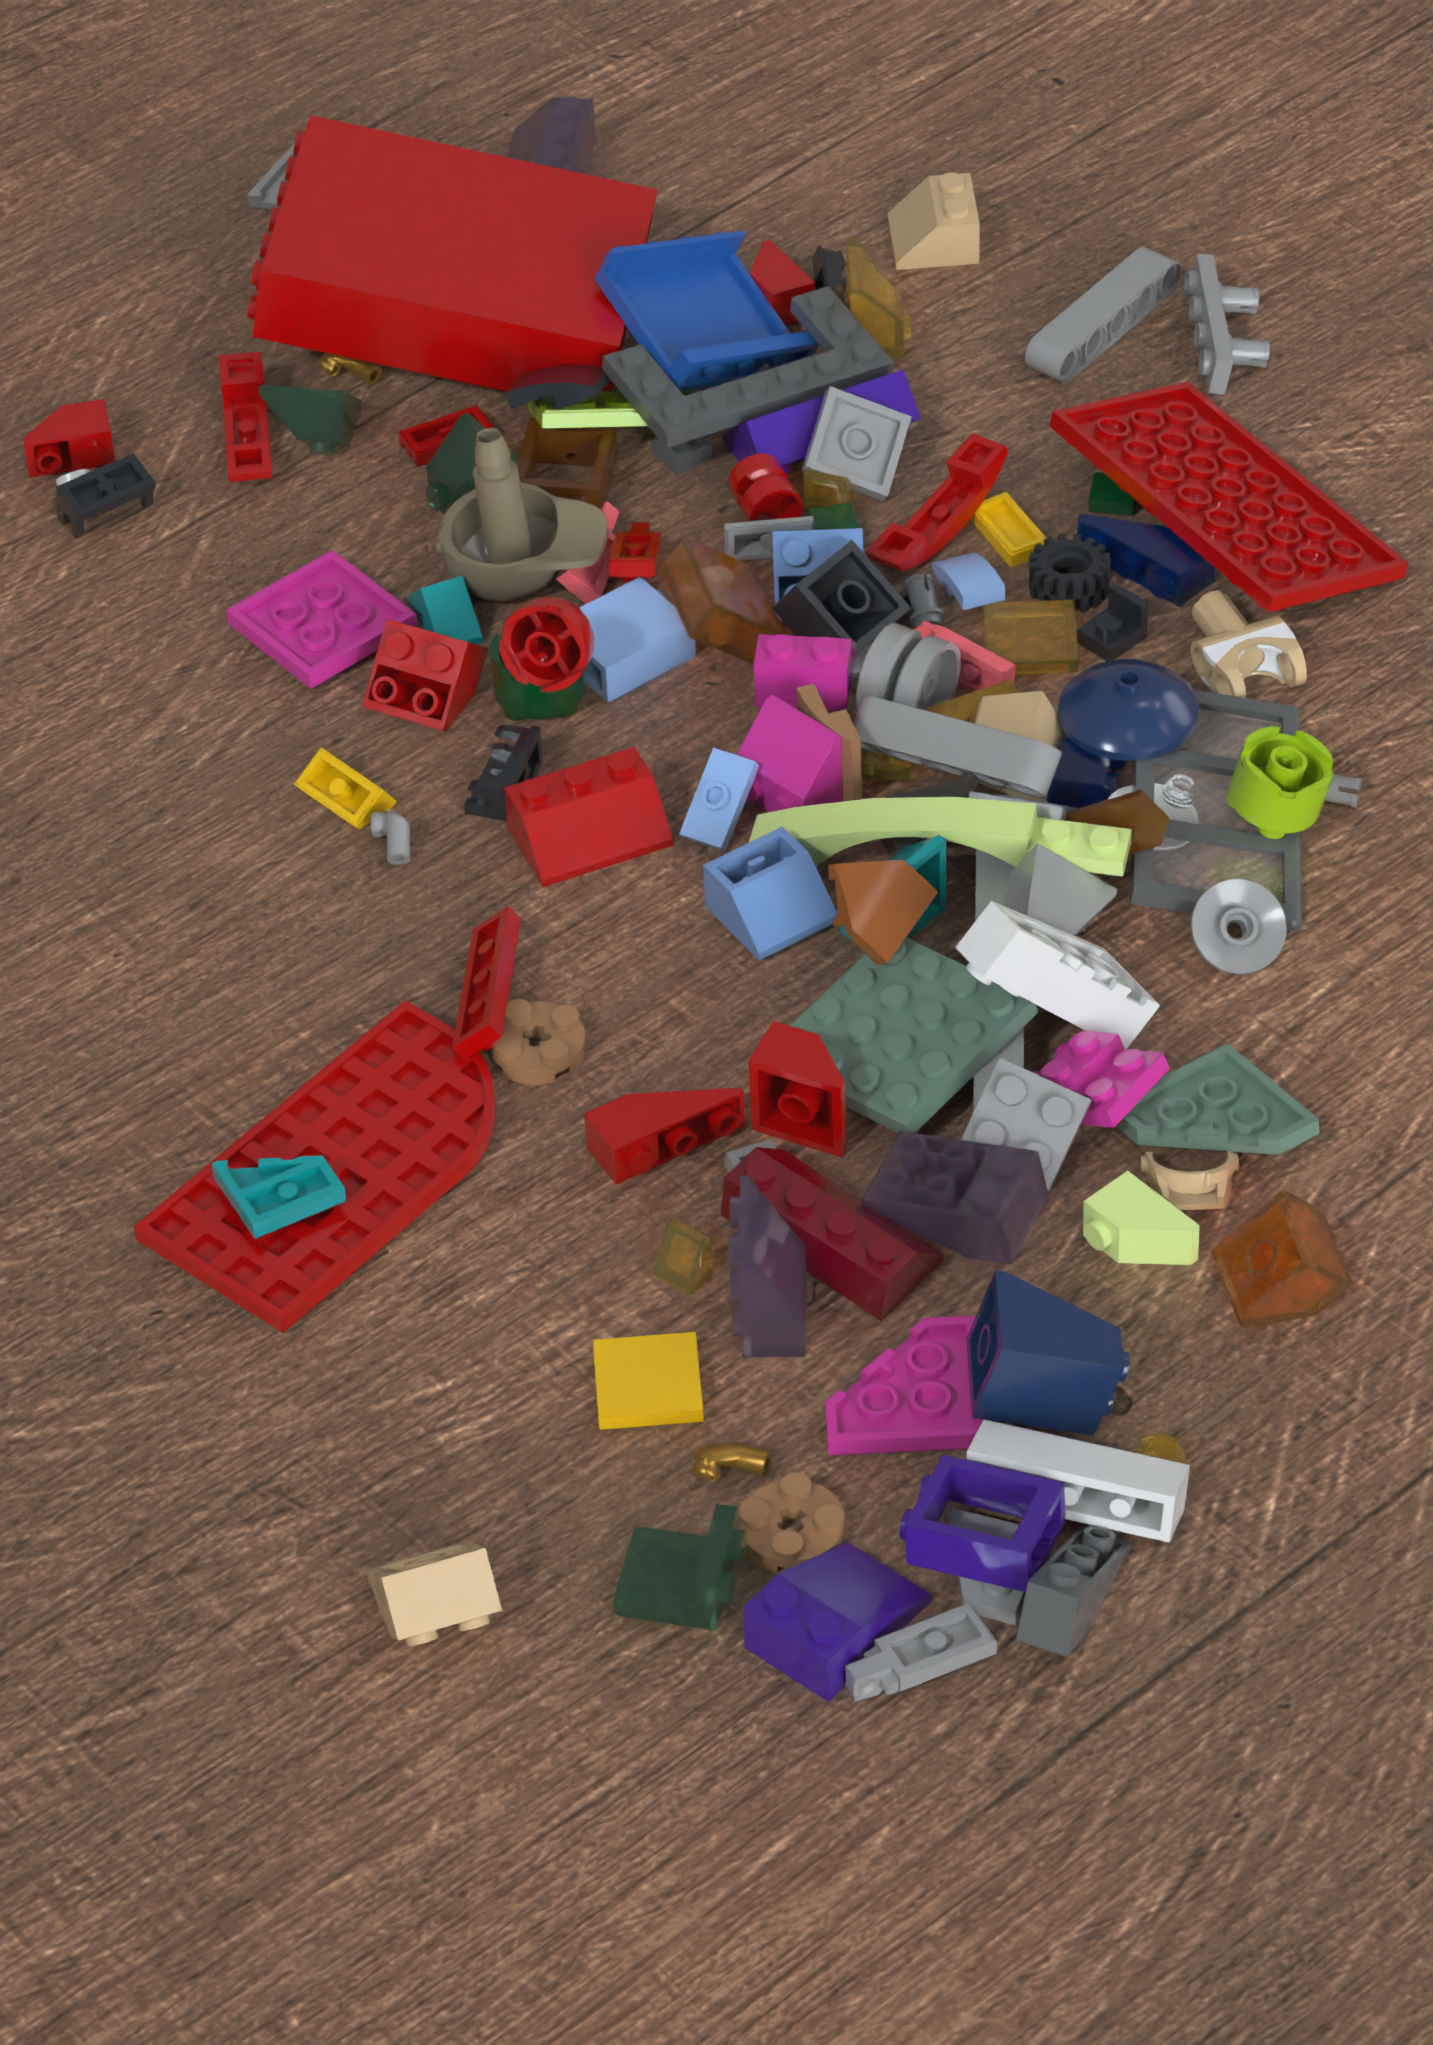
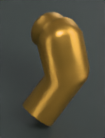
M325 352L317 362L318 367L331 377L336 376L341 366H343L368 385H374L382 376L381 367L372 362Z
M736 1441L702 1445L693 1455L697 1458L692 1467V1473L696 1477L715 1482L720 1478V1470L723 1465L765 1477L771 1465L772 1453L771 1451Z

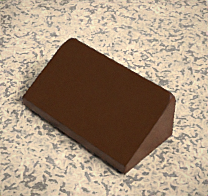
M1142 790L1067 812L1065 817L1066 821L1131 829V846L1128 855L1161 845L1169 822V817Z

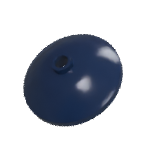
M1117 659L1096 664L1072 678L1060 695L1058 716L1064 733L1083 750L1108 759L1136 761L1167 754L1186 742L1197 726L1199 703L1191 685L1174 671L1150 661Z

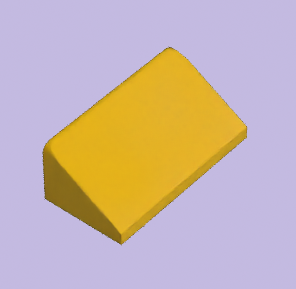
M322 747L294 783L297 788L358 830L371 823V815L374 812L385 813L387 809H391L397 803L382 788Z

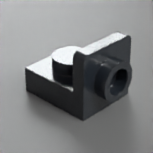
M1113 585L1108 589V608L1077 628L1076 643L1105 661L1116 660L1147 638L1148 604L1138 595L1129 592L1120 585Z

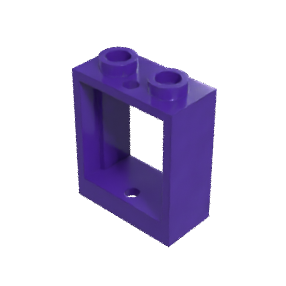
M942 1455L932 1474L927 1473L924 1476L919 1490V1499L914 1508L906 1509L901 1520L899 1536L906 1543L907 1564L1026 1592L1028 1581L1044 1565L1066 1522L1064 1482ZM949 1501L1022 1518L1012 1539L938 1522Z

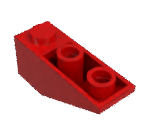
M740 1087L626 1094L584 1113L587 1149L617 1185L745 1127L744 1091Z

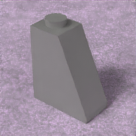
M1037 843L1010 872L1005 907L1077 936L1116 896L1117 889Z

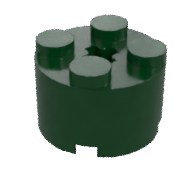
M497 633L490 644L493 692L497 703L504 709L505 716L513 721H521L526 718L542 719L554 716L565 718L573 715L577 710V703L584 693V673L566 689L554 692L540 691L543 687L535 686L530 682L524 685L517 681L505 667L499 651V640L503 635L498 637Z

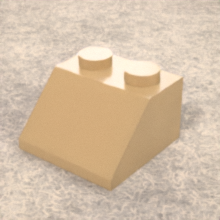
M951 172L943 175L928 176L887 213L896 270L980 264V223L970 173L958 174Z
M470 1541L366 1570L369 1583L390 1637L398 1641L405 1639L407 1646L433 1641L439 1638L437 1629L454 1624L458 1625L459 1631L471 1630L490 1623L489 1614L502 1611L486 1548Z

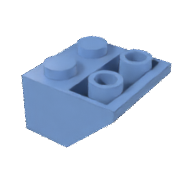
M863 528L772 531L775 605L797 583L851 540L863 552ZM775 612V622H783Z
M780 827L703 865L705 907L759 961L832 925L833 918L838 914L810 853L784 827Z

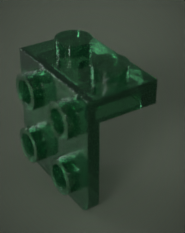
M716 1504L708 1536L646 1527L634 1530L613 1599L614 1613L620 1617L717 1631L724 1603L730 1604L733 1598L735 1588V1572L733 1570L735 1563L742 1562L746 1548L747 1532L738 1527V1507Z

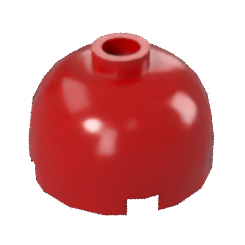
M542 596L525 602L506 619L503 625V637L499 640V651L504 665L517 681L524 685L530 682L535 686L543 687L540 691L554 692L566 689L585 672L594 653L595 636L588 617L578 606L563 598Z

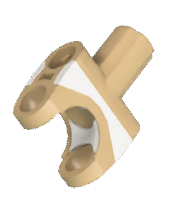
M1220 591L1206 593L1194 604L1192 610L1193 619L1207 637L1191 643V657L1196 672L1211 692L1246 698V687L1243 679L1254 675L1271 676L1278 679L1282 684L1286 683L1289 687H1296L1306 682L1307 669L1304 654L1293 632L1280 616L1275 615L1248 624L1229 597Z

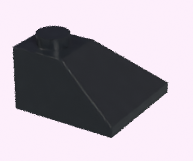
M851 540L797 583L772 609L795 636L852 639L856 643L857 654L871 643L884 627L895 623L911 607L855 542Z

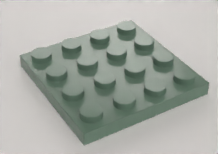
M906 937L888 963L876 965L865 953L790 1026L819 1034L845 1081L846 1107L910 1139L1038 1013L1036 1004L1029 1000L1010 994L993 981L990 985L982 983L966 969L965 965Z

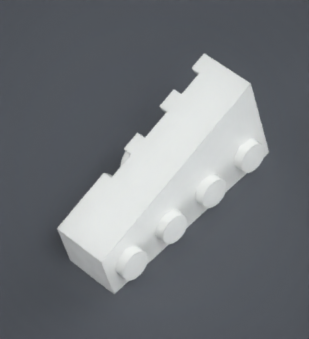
M993 901L987 905L955 947L969 961L966 969L982 983L990 985L993 981L1010 994L1017 997L1021 996L1084 1030L1119 1034L1125 1050L1160 1007L1151 995L1104 948Z

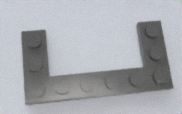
M827 286L792 297L790 307L791 313L825 352L686 396L680 392L642 344L603 356L602 370L662 444L668 448L822 397L830 386L843 390L892 374L895 362L831 288Z

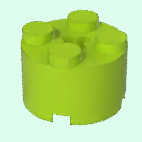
M1276 726L1258 729L1246 738L1226 795L1227 803L1245 820L1257 826L1263 836L1270 839H1280L1284 837L1285 833L1303 831L1317 821L1334 774L1332 772L1334 763L1332 755L1319 740L1299 730H1296L1294 736L1279 733L1281 727Z

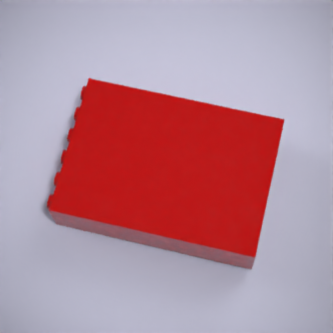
M312 115L309 117L306 130L297 131L293 155L295 156H289L285 181H281L278 191L277 206L280 208L273 206L270 215L268 232L272 234L264 233L260 258L264 260L256 259L253 268L251 285H256L257 293L252 292L247 312V318L254 319L252 337L507 391L523 374L562 365L602 367L603 356L623 350L628 328L594 278L604 262L605 255L611 248L648 243L657 189ZM610 380L602 391H613L614 383Z

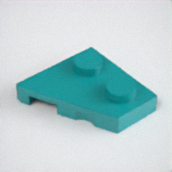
M323 1155L301 1156L292 1160L262 1158L258 1159V1167L229 1169L228 1160L211 1163L213 1178L254 1239L346 1201L345 1187Z

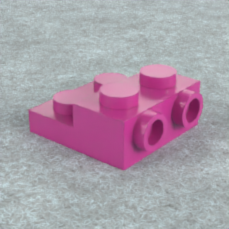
M1085 1030L1075 1034L1069 1042L1061 1043L1056 1050L1055 1059L1043 1066L1041 1071L1033 1073L1092 1100L1081 1125L1114 1128L1170 1068L1163 1052L1140 1051L1138 1049L1125 1050L1119 1034Z

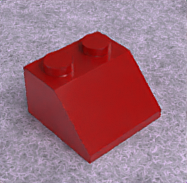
M773 1021L748 1060L751 1130L843 1158L847 1150L845 1081L819 1034Z

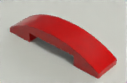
M259 351L218 355L229 482L273 478L262 353Z
M971 433L946 461L950 475L904 526L892 522L865 552L867 557L902 572L922 564L938 553L964 528L988 495L1008 454L1007 447Z

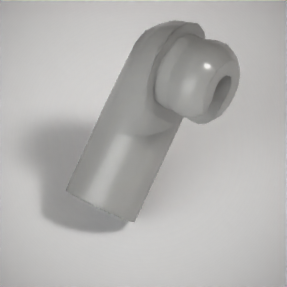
M387 809V813L374 812L371 815L372 835L374 837L387 836V861L394 865L410 862V825L407 819L393 809Z

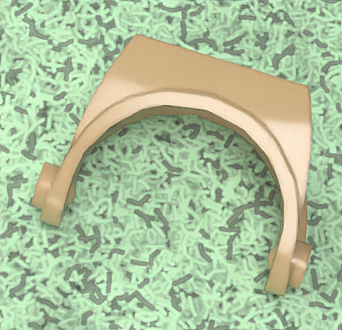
M1152 1151L1145 1152L1144 1156L1140 1158L1141 1172H1146L1150 1188L1179 1210L1225 1209L1231 1196L1232 1175L1235 1170H1239V1154L1234 1153V1151H1227L1225 1164L1211 1170L1187 1172L1172 1170L1157 1164L1153 1160Z

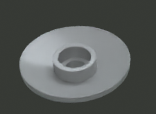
M1230 879L1219 882L1204 892L1193 909L1191 934L1194 944L1200 955L1210 965L1220 971L1245 975L1262 970L1275 960L1285 943L1287 924L1279 901L1268 889L1253 881ZM1229 923H1236L1242 928L1241 938H1233L1229 935L1227 931Z

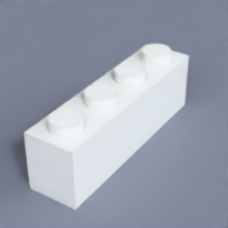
M983 1420L967 1450L966 1460L1064 1482L1065 1519L1170 1543L1185 1509L1190 1465L988 1420Z

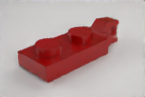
M632 522L630 532H616L609 562L610 577H621V580L624 582H630L638 577L643 578L645 581L648 577H655L661 553V532H650V522Z

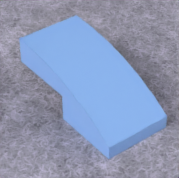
M973 552L932 562V571L947 597L954 595L962 610L1005 600V585L990 563L981 555Z

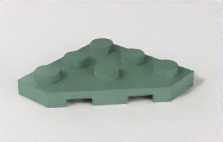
M1228 1043L1164 1075L1116 1125L1137 1145L1280 1155L1319 1135V1119Z

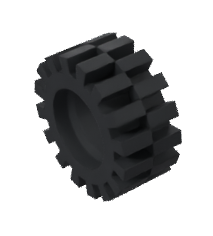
M1058 534V541H1054L1052 537L1044 539V546L1038 543L1034 547V552H1031L1029 556L1030 595L1033 599L1038 598V604L1042 607L1050 603V611L1058 612L1060 607H1064L1065 614H1073V608L1078 607L1082 613L1088 611V604L1096 608L1101 604V599L1105 600L1107 598L1108 589L1110 588L1109 552L1105 553L1106 547L1102 544L1095 546L1096 540L1088 537L1084 542L1080 534H1074L1073 539H1067L1066 534Z

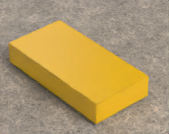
M1007 492L985 499L970 519L1011 568L1029 562L1030 553L1034 552V547L1038 543L1044 546L1046 536Z

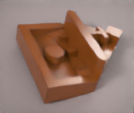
M904 860L828 865L829 880H835L838 914L833 918V927L845 926V932L876 965L888 963L938 892Z

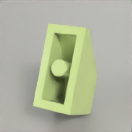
M1126 1171L1084 1200L1083 1236L1093 1248L1102 1250L1116 1262L1192 1265L1198 1260L1200 1225L1129 1171Z

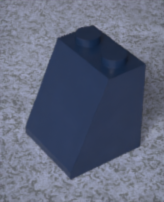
M995 1270L966 1338L972 1418L1093 1436L1102 1416H1108L1111 1412L1114 1390L1117 1383L1124 1382L1128 1374L1130 1358L1128 1351L1122 1349L1121 1329L1007 1272Z

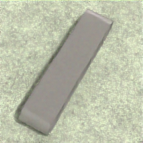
M1146 247L1138 248L1032 338L1025 353V364L1029 368L1062 383L1071 381L1176 290L1182 276V265L1180 262Z
M868 695L862 697L853 722L860 738L861 748L1040 798L1047 796L1062 755L1059 749L1041 741Z

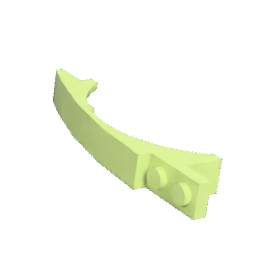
M962 797L868 798L793 807L759 814L756 817L749 840L751 842L780 827H784L810 853L816 867L832 855L851 846L893 837L931 838L940 835L946 841L966 845L989 853L1014 867L1038 843L1087 872L1123 876L1131 846V829L1037 817V803Z

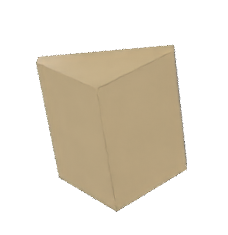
M1043 691L983 696L979 701L974 724L1041 741L1063 752L1067 735L1060 725L1058 714ZM1060 760L1045 798L1035 797L977 780L973 781L1012 797L1050 803Z

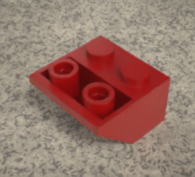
M386 619L361 707L446 732L476 692L488 648Z

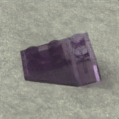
M900 1131L861 1200L864 1206L966 1258L1012 1264L1049 1194L1038 1151Z
M740 1176V1197H730V1228H739V1232H732L729 1235V1267H733L730 1273L731 1302H741V1305H732V1335L742 1336L743 1357H805V1245L750 1177Z

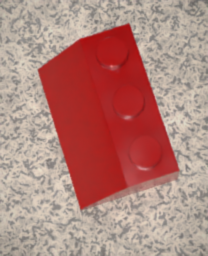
M635 746L504 787L507 828L542 887L673 846V837L654 777Z

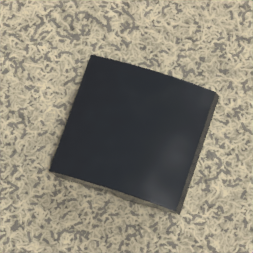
M562 365L548 367L521 375L505 392V396L510 408L513 409L551 394L557 410L598 395L608 384L610 378L602 370V367Z

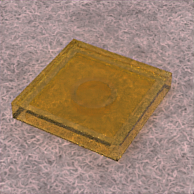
M1074 600L995 602L983 605L985 649L1015 664V674L1078 672L1079 658Z

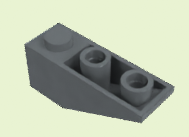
M1081 1526L1028 1581L1016 1640L1067 1657L1085 1638L1130 1550L1131 1542L1117 1538L1111 1530L1103 1527Z

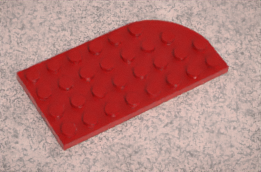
M405 1000L134 1225L136 1240L280 1332H286L472 1171L481 1160L492 1137L496 1115L493 1081L484 1058L480 1052L475 1053L469 1058H462L452 1049L455 1029ZM323 1155L345 1187L346 1201L254 1239L213 1178L211 1163L228 1160L229 1169L258 1167V1159L262 1158L292 1160L301 1156Z

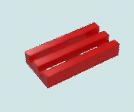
M475 405L399 431V444L402 448H406L409 458L413 457V463L418 468L474 449L476 447L477 433L485 428L494 427L479 407Z

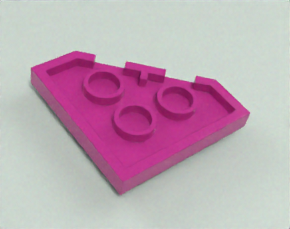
M976 1315L923 1318L910 1329V1337L894 1351L888 1348L861 1371V1379L847 1391L843 1392L839 1389L826 1400L828 1455L968 1449L984 1420L972 1418L966 1338Z

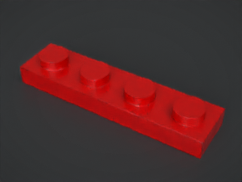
M509 906L472 930L452 1049L462 1058H469L480 1050L487 1051L491 1049L503 1035V1024L508 1005V994L521 917Z

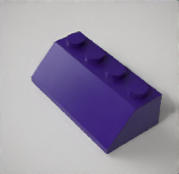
M904 370L842 390L911 416L909 425L921 420ZM824 396L746 421L721 435L724 444L738 462L750 455L758 453L770 454L777 458L786 475L792 473L790 465L805 461Z

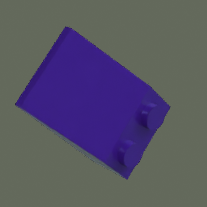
M847 1542L778 1573L743 1606L745 1649L829 1702L845 1687L846 1665L864 1659V1653L874 1647L875 1639L905 1628L931 1602V1594Z

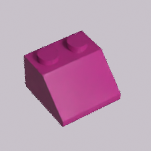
M759 634L754 660L755 707H762L765 700L774 695L797 709L796 688L815 684L826 710L841 711L846 709L848 711L856 657V643L852 639Z
M771 695L768 697L737 753L738 756L753 760L760 765L746 800L755 803L768 812L793 807L843 802L841 736L776 696Z

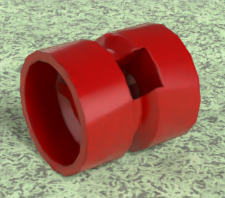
M758 453L741 460L732 469L728 478V486L748 522L801 517L803 501L777 458L770 454Z

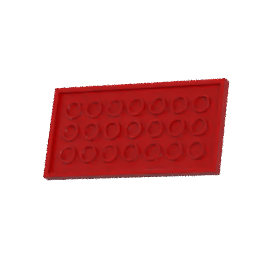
M1188 381L1052 412L1049 427L1064 438L1067 444L1073 446L1091 461L1093 466L1104 472L1118 484L1120 489L1131 495L1145 507L1147 512L1158 518L1172 530L1174 535L1184 540L1204 560L1211 563L1232 584L1238 586L1260 608L1267 612L1279 611L1284 608L1405 578L1409 564L1405 559Z

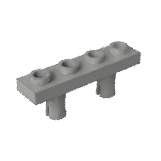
M1196 254L1193 270H1187L1185 274L1184 295L1190 296L1189 321L1195 322L1193 343L1194 348L1200 349L1199 375H1205L1208 393L1225 395L1232 365L1260 366L1261 368H1266L1270 353L1269 341L1232 338L1231 334L1228 333L1224 313L1236 312L1255 315L1259 302V290L1256 287L1243 288L1222 285L1218 281L1214 256Z

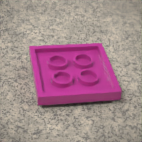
M333 550L226 610L227 622L230 626L310 689L376 652L386 619L417 627L415 612Z

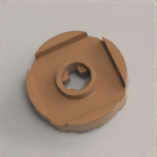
M514 999L508 1002L503 1024V1035L498 1043L489 1049V1058L493 1064L495 1061L501 1067L502 1074L512 1081L531 1085L547 1084L556 1081V1073L563 1072L568 1067L569 1072L572 1073L581 1065L586 1054L585 1028L580 1021L578 1009L572 1005H560L544 1001L528 1002L524 999ZM535 1039L545 1040L541 1041L538 1046H531L529 1042Z
M788 1473L781 1480L763 1485L743 1501L738 1509L741 1547L753 1563L767 1571L778 1573V1566L791 1568L843 1544L845 1514L841 1502L829 1489L818 1483L811 1482V1479L804 1473ZM797 1521L801 1523L802 1530L796 1531L791 1527L785 1530L781 1528L785 1522Z

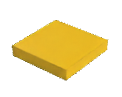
M696 1332L593 1340L599 1430L704 1422Z

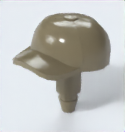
M485 428L477 433L474 459L477 465L473 469L475 490L462 496L447 510L439 524L441 531L437 535L438 542L435 545V549L438 553L443 554L444 563L452 578L463 576L470 596L488 602H506L534 594L546 588L558 570L584 568L593 565L599 560L607 544L609 530L605 514L596 506L579 500L556 497L536 485L521 483L517 464L510 459L511 453L501 432L496 428Z

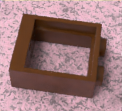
M530 417L517 461L520 482L536 485L556 497L579 500L601 508L604 502L607 501L618 459L616 427L542 428L535 417ZM536 463L593 467L590 482L532 478Z

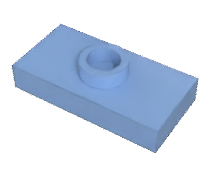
M713 748L679 835L684 839L726 852L760 765L753 760Z

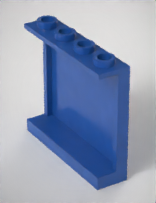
M743 230L727 233L718 232L698 237H683L681 239L661 242L652 241L632 246H617L611 248L605 255L604 262L594 278L638 344L643 345L680 392L718 386L752 375L765 362L769 365H772L774 362L780 365L781 363H791L813 356L820 346L808 331L790 333L735 254L746 236Z

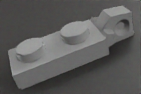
M967 1603L875 1639L874 1647L864 1653V1659L846 1665L845 1687L855 1702L877 1696L883 1690L887 1695L896 1693L898 1690L901 1692L996 1654L997 1641L973 1605Z

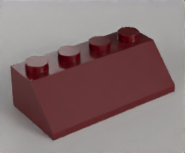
M755 1147L724 1177L721 1216L880 1321L943 1261L944 1254L784 1149Z

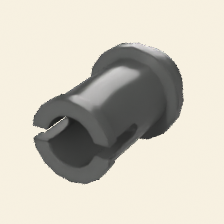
M923 573L913 575L906 579L904 583L911 605L912 615L909 621L913 628L921 625L923 621L943 626L942 622L945 619L944 610L938 607L933 585L934 580L930 574H926L924 577Z

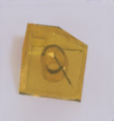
M847 238L848 303L850 305V312L889 357H904V339H912L911 313H903L901 295L856 238Z

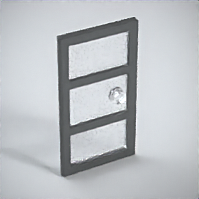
M1193 689L1199 703V717L1197 726L1189 739L1167 754L1151 759L1133 761L1132 792L1142 790L1169 817V822L1161 845L1131 854L1130 904L1192 914L1199 898L1213 885L1230 879H1245L1258 883L1268 889L1279 901L1284 911L1287 930H1299L1302 927L1301 831L1285 833L1284 837L1280 839L1267 838L1259 832L1257 826L1245 820L1226 801L1229 784L1246 738L1254 731L1270 726L1281 727L1279 733L1294 736L1296 730H1299V709L1290 705Z

